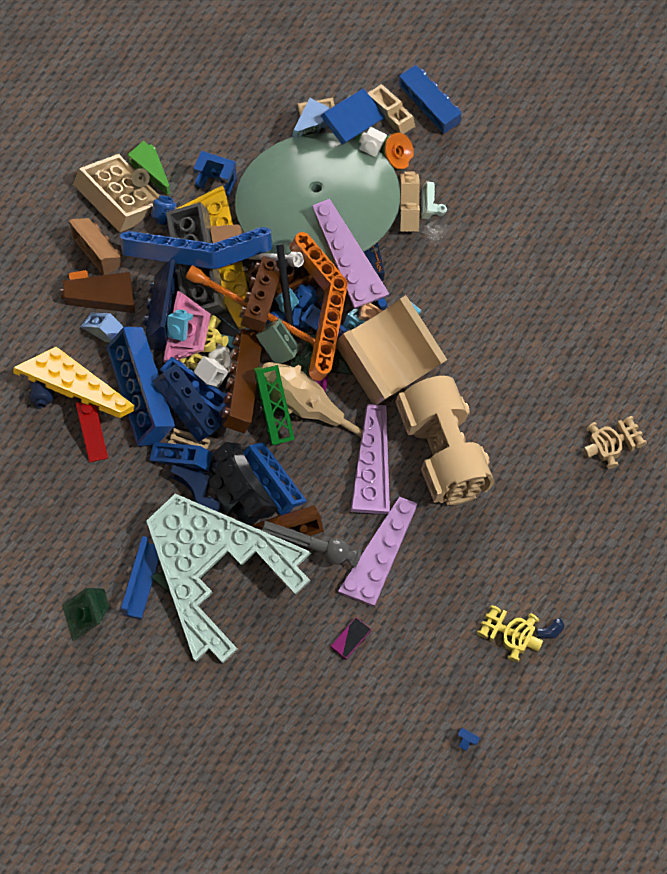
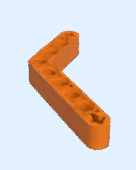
M300 232L291 241L289 248L291 252H301L303 254L304 262L302 265L325 291L309 368L310 377L315 381H321L332 368L348 283L307 233Z

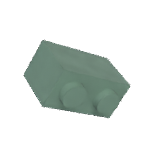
M280 318L266 324L262 333L258 332L256 334L258 341L266 349L274 363H284L294 358L300 350V347Z

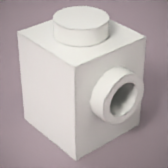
M370 127L367 133L363 132L359 140L362 143L359 149L376 157L387 135Z
M204 356L194 371L206 384L220 387L229 372L216 360Z

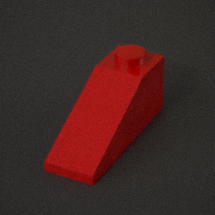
M82 402L76 403L89 463L108 459L96 405L92 403L88 405Z

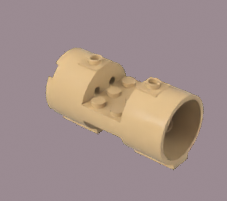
M449 376L431 377L412 385L405 392L399 393L396 405L408 435L414 434L417 438H427L433 454L430 459L424 461L421 470L434 503L446 502L447 505L462 504L475 499L476 495L482 490L484 492L490 490L494 485V479L488 466V454L477 443H465V436L458 428L466 421L470 410L468 404L460 396L454 379Z

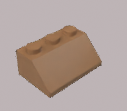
M89 218L71 219L69 221L72 239L102 275H108L122 266L121 258L123 256L117 248L114 249L112 247V243L106 235H102L97 223H92Z

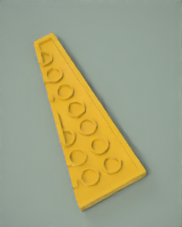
M223 185L179 207L182 208L201 202L208 209L211 227L233 225ZM242 261L220 267L219 273L222 286L245 299L249 290ZM224 296L225 305L238 329L245 328L240 325L242 318L239 317L243 306Z

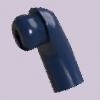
M557 618L553 620L549 628H537V638H556L564 629L563 621Z

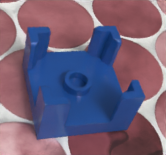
M204 151L200 152L193 168L194 173L199 172L195 181V187L203 189L210 177L225 182V193L229 197L237 180L236 161Z

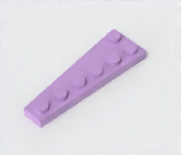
M328 199L312 205L337 269L347 280V293L354 309L389 296V292L332 201Z
M367 404L351 512L389 514L386 405Z

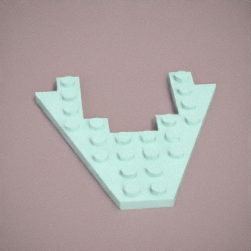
M174 494L147 520L195 661L199 660L211 649L224 663L238 650L199 607L213 593L200 578L228 551L241 565L257 552L295 594L310 582V579L297 567L311 554L308 550L177 494Z

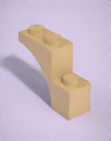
M408 171L400 175V231H419V174Z

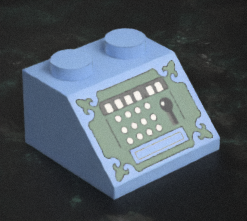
M309 98L294 128L292 137L296 138L307 134L319 133L321 128L325 129L327 124L321 118V115L329 110V107Z

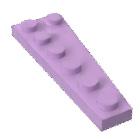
M402 497L398 498L362 553L356 568L353 567L340 587L339 594L375 607L418 503Z

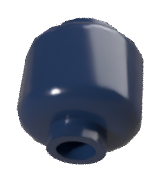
M36 380L29 385L28 399L36 407L44 408L53 402L54 390L47 388L45 383Z

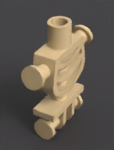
M630 416L624 419L623 422L622 420L618 421L617 427L621 434H618L611 427L605 426L598 429L595 422L590 424L586 430L592 433L590 439L592 444L584 447L583 450L587 458L598 454L601 461L608 462L607 468L613 469L618 466V462H615V459L621 454L622 442L624 440L631 452L635 450V446L637 448L645 446L647 441L643 440L641 431H636L639 426L634 424V418ZM616 444H617V446H618V450H617V451H615V446H614V445H616Z

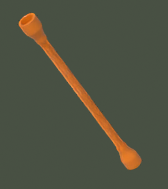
M194 265L189 269L185 277L193 283L209 286L211 289H215V291L246 307L247 303L244 302L243 297L236 295V293L234 294V292L232 293V291L213 282V280L211 281L201 269ZM268 314V321L273 322L278 319V317L276 318V316ZM281 320L291 334H295V336L312 344L314 347V337H310V335L301 330L299 331V329L297 330L291 324L289 325V323Z

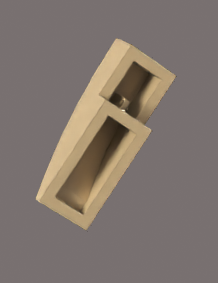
M382 84L368 92L369 96L385 115V119L398 133L404 134L415 127L413 115L404 109L402 102Z

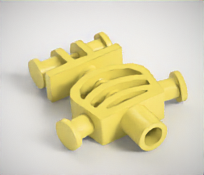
M214 315L210 317L204 351L202 352H212L217 348L218 344H221L222 347H226L228 344V336L222 337L216 329L221 320ZM197 353L178 361H181L190 370L193 369L195 371L198 365L197 362H200L203 356Z
M490 606L489 614L485 615L487 622L482 621V628L477 632L478 636L487 639V634L490 630L492 634L489 641L493 642L498 631L504 633V646L511 651V655L507 659L514 662H519V653L523 654L526 647L539 651L543 641L532 636L535 631L533 625L535 622H539V619L534 614L530 613L527 621L522 618H515L506 626L502 622L507 611L503 610L500 618H497L496 616L501 610L496 606ZM519 625L515 630L511 629L513 626ZM507 635L512 637L511 644L507 640ZM515 639L519 640L518 646L515 645Z

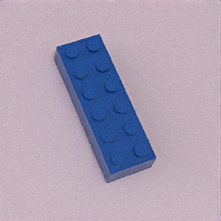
M123 327L106 348L121 395L134 404V411L129 413L128 417L137 446L153 445L154 442H160L175 427L174 419L171 416L167 400L153 383V380L158 377V370L155 366L143 327Z

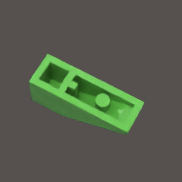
M145 141L141 142L128 154L129 163L136 169H145L150 175V181L165 194L169 195L170 186L157 150L153 145H148Z

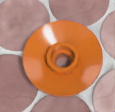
M394 133L386 141L385 155L391 166L396 169L407 168L409 160L414 156L413 145L410 139L403 133Z

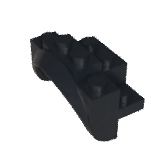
M225 442L212 453L215 460L210 463L209 469L213 477L208 480L225 511L235 513L240 522L249 526L255 524L261 518L272 517L278 507L250 467L243 453V447L239 443Z

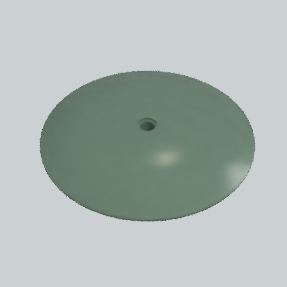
M312 133L296 138L292 137L265 150L245 170L236 191L235 207L237 218L244 233L261 227L271 230L272 249L265 253L277 254L276 245L284 244L285 255L290 254L289 245L298 233L305 232L314 240L330 261L335 263L312 205L330 199L360 248L365 252L388 232L395 221L400 205V186L397 175L389 161L380 152L374 157L360 150L359 148L362 143L355 138L342 145L333 133Z

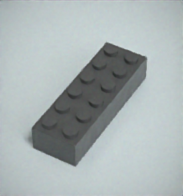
M201 202L166 212L170 237L213 243L209 212ZM175 263L181 293L211 315L226 312L223 294L215 291V289L213 290V288L211 289L209 286L193 283L185 277L191 265ZM197 267L211 281L213 280V282L222 286L219 268Z

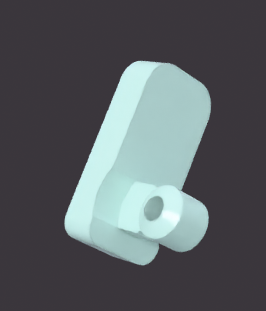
M426 181L422 188L421 218L429 220L433 214L443 216L447 211L445 205L433 203L434 182Z

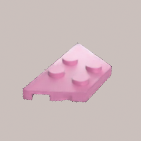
M177 291L173 312L180 309L185 310L187 313L193 314V319L188 321L187 339L185 341L168 337L164 363L171 356L178 361L204 351L211 314L179 291Z

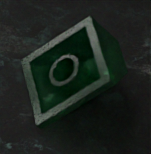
M85 588L62 605L72 641L79 639L101 623L110 607L105 589Z

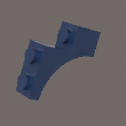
M173 465L171 478L185 485L194 496L196 503L220 513L221 502L213 497L205 498L210 486L208 481L210 476L202 471H191L182 465Z

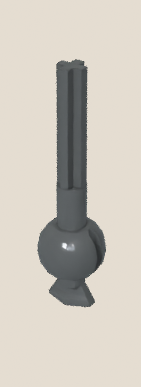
M266 520L262 526L263 532L322 552L324 558L331 564L338 565L346 560L356 568L360 560L362 549L349 550L348 544L341 538H333L326 542Z

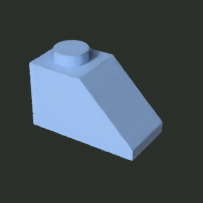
M90 313L80 326L105 342H111L123 328L111 313Z

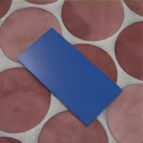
M363 88L324 112L321 118L343 145L384 119L385 115Z

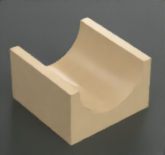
M406 295L365 323L345 332L336 342L337 349L374 405H378L447 360Z

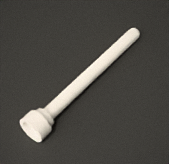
M291 252L285 255V259H287L290 266H302L304 257L301 252ZM261 253L247 258L261 260L262 256L278 260L277 254Z

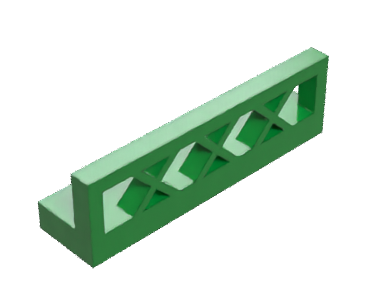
M278 365L266 368H253L270 443L276 445L295 440ZM275 370L276 378L271 384L266 381L264 373ZM273 388L280 392L277 402L272 401L269 397ZM277 407L284 410V416L281 421L274 418L273 415ZM281 425L288 429L289 436L278 437V430Z

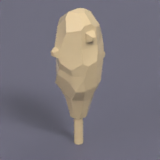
M272 362L263 365L262 368L278 365L289 414L294 413L307 419H318L334 426L342 425L357 436L362 437V429L344 418V413L330 401L323 388L315 380L301 371V366L291 367ZM275 370L264 373L266 381L272 384L276 378ZM273 388L269 394L270 399L277 402L280 392Z

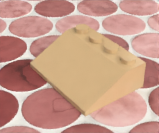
M117 154L79 168L73 185L119 232L134 227L151 214L153 201L159 198L160 195L149 184L144 187L135 186L131 180L132 173L135 170Z

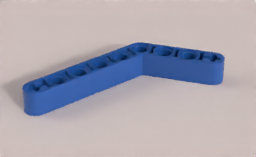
M266 227L257 228L216 243L132 231L124 232L120 235L123 255L169 262L173 259L178 264L217 269L272 249L271 230Z

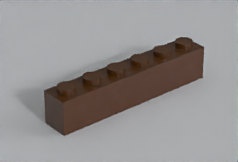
M242 328L238 335L235 334L232 341L234 349L230 355L232 363L228 369L230 377L226 383L228 392L224 397L226 406L221 417L224 418L223 427L244 434L252 422L257 385L253 368L259 367L262 344L258 341L257 333Z

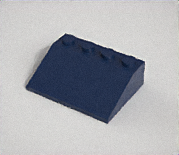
M173 259L155 275L154 282L150 283L152 297L148 298L147 309L149 310V315H145L144 326H147L144 333L150 350H166L168 315L173 313L178 290L176 264Z

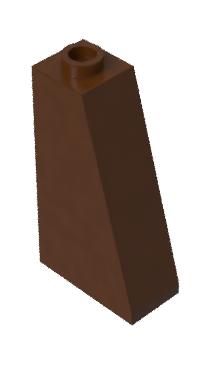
M130 272L63 281V288H60L61 299H65L66 305L135 313Z

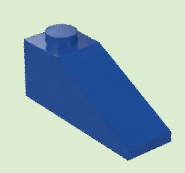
M154 442L150 461L172 466L182 465L191 470L209 471L213 454L201 446Z

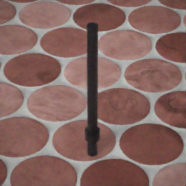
M277 244L278 260H276V264L280 273L285 321L294 327L286 268L288 267V261L285 259L284 244Z

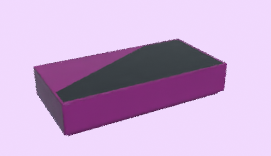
M355 618L331 645V649L347 660L368 636L371 628L358 618Z

